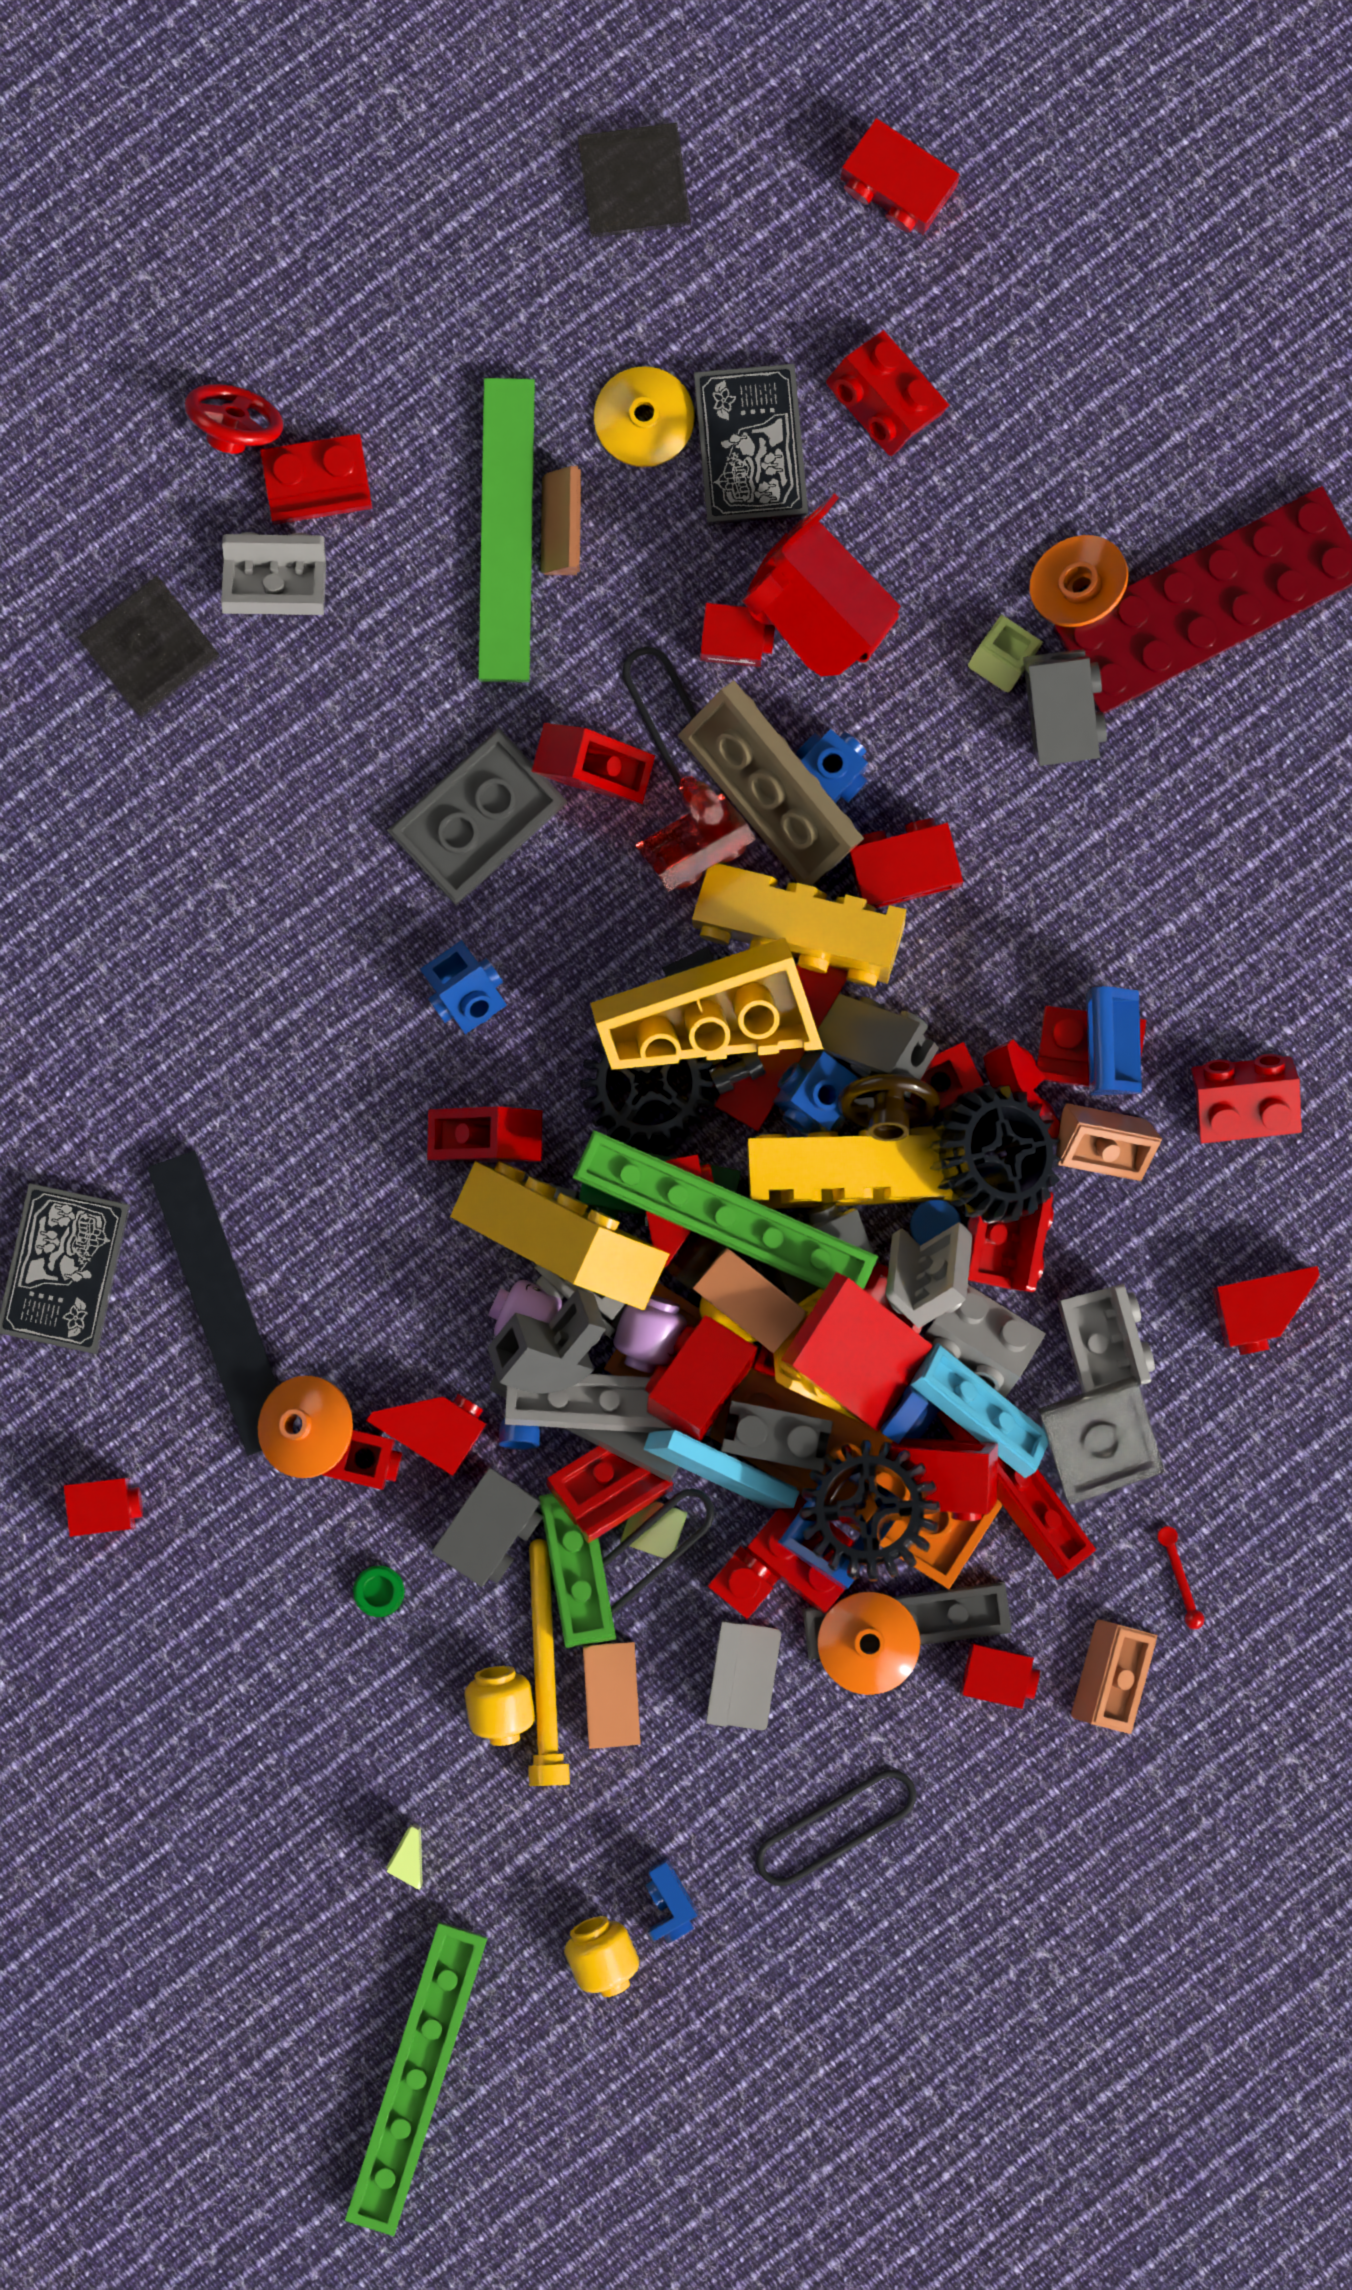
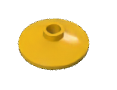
M644 366L624 370L611 378L598 395L594 408V425L597 436L607 452L625 464L635 467H653L666 463L684 449L693 432L694 406L687 389L676 377L659 368ZM641 405L650 406L654 411L653 417L645 422L638 420L634 415L637 407Z

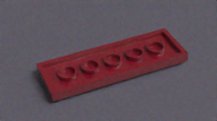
M1321 486L1126 587L1118 604L1101 619L1078 627H1065L1055 624L1053 629L1065 651L1084 649L1085 656L1090 658V663L1098 662L1102 691L1100 693H1093L1094 705L1097 712L1106 714L1351 587L1352 540L1324 487Z

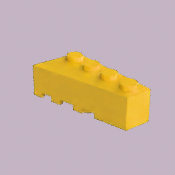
M709 861L692 917L693 928L701 930L699 935L701 938L722 945H729L731 938L750 944L749 949L785 937L792 956L799 958L797 965L818 973H826L828 966L848 971L846 979L862 986L874 988L877 981L888 984L904 931L907 909L889 905L885 915L877 913L876 908L867 904L866 899L845 894V897H837L836 902L826 900L827 894L816 887L801 883H788L786 890L776 888L778 880L772 876Z
M785 937L590 1003L612 1070L679 1063L680 1059L706 1057L707 1060L726 1059L727 1055L757 1052L758 1055L777 1054L781 1049L804 1047L805 1051L823 1049Z
M933 1126L909 1129L910 1135L898 1141L876 1140L868 1134V1130L859 1131V1136L838 1137V1132L809 1133L808 1137L787 1138L786 1134H768L757 1136V1138H748L749 1199L773 1210L814 1208L831 1202H835L836 1206L917 1203L929 1200L951 1201L953 1191L951 1189H939L938 1186L944 1179L942 1171L938 1172L930 1169L934 1162L939 1161V1154L928 1148L932 1142L940 1139L933 1131Z
M498 1160L495 1168H492L477 1161L474 1162L450 1215L451 1218L572 1284L645 1310L670 1255L669 1253L617 1228L620 1222L593 1209H591L589 1214L586 1213L588 1205L563 1193H559L558 1198L554 1197L557 1189L545 1182L530 1176L524 1182L523 1179L526 1172Z

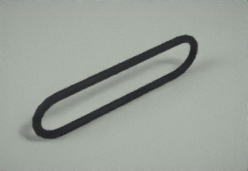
M643 647L636 649L628 655L623 664V678L681 795L687 803L696 808L708 809L717 806L726 796L722 789L715 798L709 801H698L690 795L631 679L630 668L636 658L645 654L654 655L659 658L664 664L692 720L697 713L671 661L664 652L657 648Z
M691 1488L684 1489L674 1495L602 1559L603 1567L605 1568L683 1498L695 1496L704 1502L707 1512L704 1524L611 1606L612 1615L699 1540L712 1526L714 1506L710 1497L703 1491Z
M898 1770L879 1772L768 1838L760 1846L756 1854V1866L759 1874L766 1882L775 1886L793 1884L904 1818L912 1811L916 1802V1789L913 1781L906 1774ZM888 1777L897 1778L907 1786L909 1792L908 1802L899 1812L790 1877L784 1879L775 1878L766 1871L764 1855L773 1844L882 1779Z

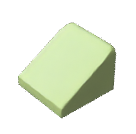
M1001 614L968 663V667L1008 693L1025 671L1023 657L1035 655L1043 641Z
M655 1501L629 1517L620 1543L664 1504ZM672 1507L636 1539L630 1547L664 1559L676 1550L687 1512Z
M414 1823L408 1827L386 1869H388L387 1872L418 1890L422 1887L421 1827Z

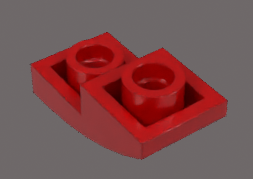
M1014 1039L989 1050L983 1056L992 1088L1004 1085L1010 1086L1012 1093L1017 1091L1027 1092V1106L1032 1109L1035 1104H1042L1039 1115L1043 1122L1045 1120H1055L1048 1129L1051 1138H1057L1060 1121L1056 1118L1052 1106L1034 1092V1089L1046 1077L1037 1068L1033 1056L1026 1049L1019 1046Z

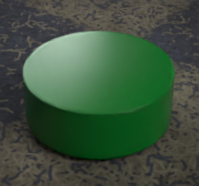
M381 1565L373 1566L364 1570L357 1577L353 1587V1596L357 1606L364 1613L373 1617H384L392 1614L401 1606L405 1596V1586L401 1576L392 1568Z

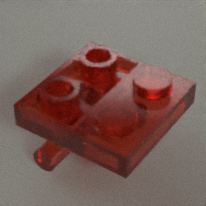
M692 776L684 777L679 783L682 800L689 813L635 845L645 864L668 892L674 888L681 889L692 885L700 879L704 870L718 862L724 863L734 860L746 850V845L756 840L747 822L722 794L717 796L706 783L697 781Z

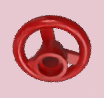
M225 384L202 385L193 389L185 399V410L190 420L207 433L206 440L213 448L225 453L238 454L243 452L246 446H259L271 443L283 431V420L279 411L263 397L240 387ZM210 399L233 401V403H226L221 406L201 402ZM249 408L254 409L268 422L267 428H262L250 418Z

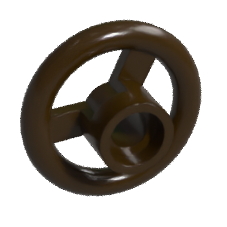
M879 1074L863 1077L846 1085L839 1093L837 1103L843 1116L855 1124L867 1127L868 1134L872 1138L880 1141H898L909 1135V1128L924 1124L936 1115L940 1107V1098L931 1085L917 1078L898 1074ZM886 1090L876 1094L874 1097L855 1099L866 1092ZM905 1091L916 1094L925 1101V1104L918 1108L905 1102L903 1094Z

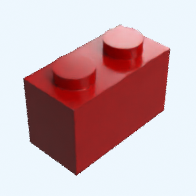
M876 118L843 165L840 179L846 183L844 189L853 198L866 205H869L872 200L888 211L886 218L896 227L907 233L915 229L924 235L956 189L960 174Z
M928 818L905 825L906 833L887 838L885 831L862 835L864 839L848 853L859 898L866 899L867 904L878 909L961 887L964 881L948 823L936 825L934 818Z
M704 1315L696 1328L690 1324L687 1325L673 1347L675 1352L678 1353L668 1369L662 1365L656 1369L644 1390L650 1394L647 1403L648 1413L676 1431L700 1442L754 1365L757 1351L756 1346L707 1315Z

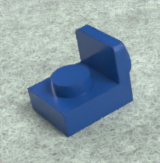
M912 1380L880 1429L882 1434L899 1444L903 1437L920 1438L937 1416V1413L941 1411L910 1385Z
M668 1858L649 1868L648 1873L652 1881L645 1884L658 1909L662 1911L669 1907L672 1913L669 1917L650 1927L648 1934L653 1942L664 1936L666 1942L671 1943L694 1929L690 1920L698 1916V1910Z

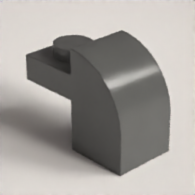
M578 1288L549 1323L515 1312L487 1347L498 1382L525 1392L538 1394L553 1393L576 1385L594 1370L588 1351L598 1343L606 1327L594 1294Z

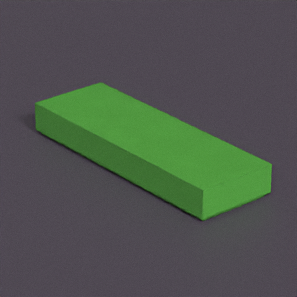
M553 1494L539 1496L542 1516H544L543 1522L565 1647L571 1648L616 1640L599 1539L596 1538L587 1543L581 1530L577 1525L573 1524Z

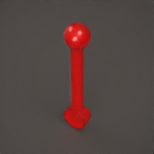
M1166 1526L1158 1531L1157 1540L1159 1544L1166 1547L1187 1611L1184 1618L1185 1624L1190 1629L1196 1630L1204 1625L1205 1618L1203 1613L1196 1609L1175 1545L1178 1533L1173 1527Z

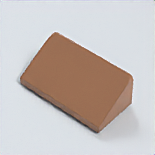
M569 466L546 473L542 478L541 572L545 575H577V572H580L581 469H578V466Z
M1065 1104L1058 1139L1061 1141L1057 1144L1056 1156L1062 1160L1057 1165L1141 1181L1162 1138L1150 1122L1143 1118Z
M728 1248L723 1249L692 1288L772 1353L779 1348L808 1314L807 1311Z
M1100 1619L1097 1620L1073 1704L1072 1718L1131 1734L1158 1635Z
M635 1642L583 1645L589 1749L640 1745Z

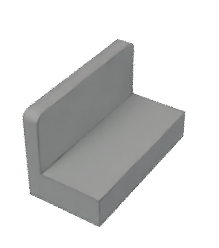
M721 1620L706 1724L724 1727L730 1725L756 1730H765L767 1728L781 1640V1631L779 1629Z

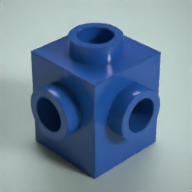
M830 729L822 738L815 732L795 754L807 770L819 780L821 787L835 804L841 797L848 803L868 781L862 775L868 766V762L862 757L867 751L846 731L838 736ZM827 756H835L842 762V768L838 772L829 773L823 768L822 762Z
M462 940L420 968L436 992L428 998L444 1023L454 1018L465 1034L486 1022L495 1013L507 1006L496 989L504 982L487 958L478 963Z
M824 1051L805 1053L800 1062H795L789 1066L779 1079L777 1086L781 1090L773 1103L785 1112L782 1116L785 1122L802 1133L830 1131L831 1128L836 1129L846 1119L838 1108L839 1093L846 1085L859 1078Z

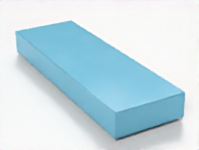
M936 1343L933 1345L918 1368L910 1385L978 1441L998 1443V1457L1024 1478L1035 1473L1052 1436L940 1344Z
M676 1430L653 1431L649 1433L644 1446V1450L768 1509L794 1508L800 1492L796 1487Z

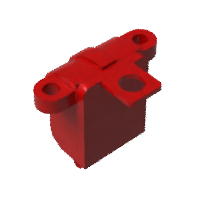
M835 493L814 512L800 520L788 534L785 533L771 548L757 569L747 594L742 599L752 617L762 624L774 625L803 663L820 676L840 675L856 660L862 663L867 662L898 620V610L901 607L819 522L838 500L839 497Z

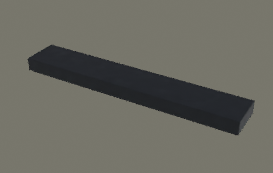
M194 1150L149 1166L147 1169L246 1454L250 1456L262 1452L258 1438L259 1416L264 1402L278 1384L197 1151Z

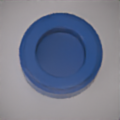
M929 1200L919 1205L913 1212L909 1225L912 1238L921 1246L958 1222L961 1223V1219L956 1209L949 1205V1203L942 1200Z

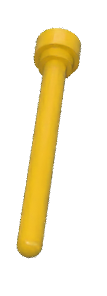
M535 1539L529 1546L538 1755H533V1765H528L529 1786L570 1784L569 1764H564V1754H558L550 1556L547 1542L543 1539Z

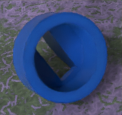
M505 1417L502 1419L499 1428V1446L518 1450L539 1447V1426L506 1425Z

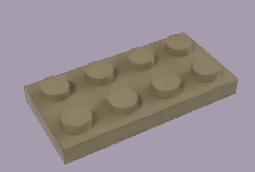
M735 680L723 687L678 734V737L798 883L814 886L864 839L854 827L851 819L839 809L821 787L819 780L807 770L789 748L786 740L776 732L758 710L754 701L744 693Z

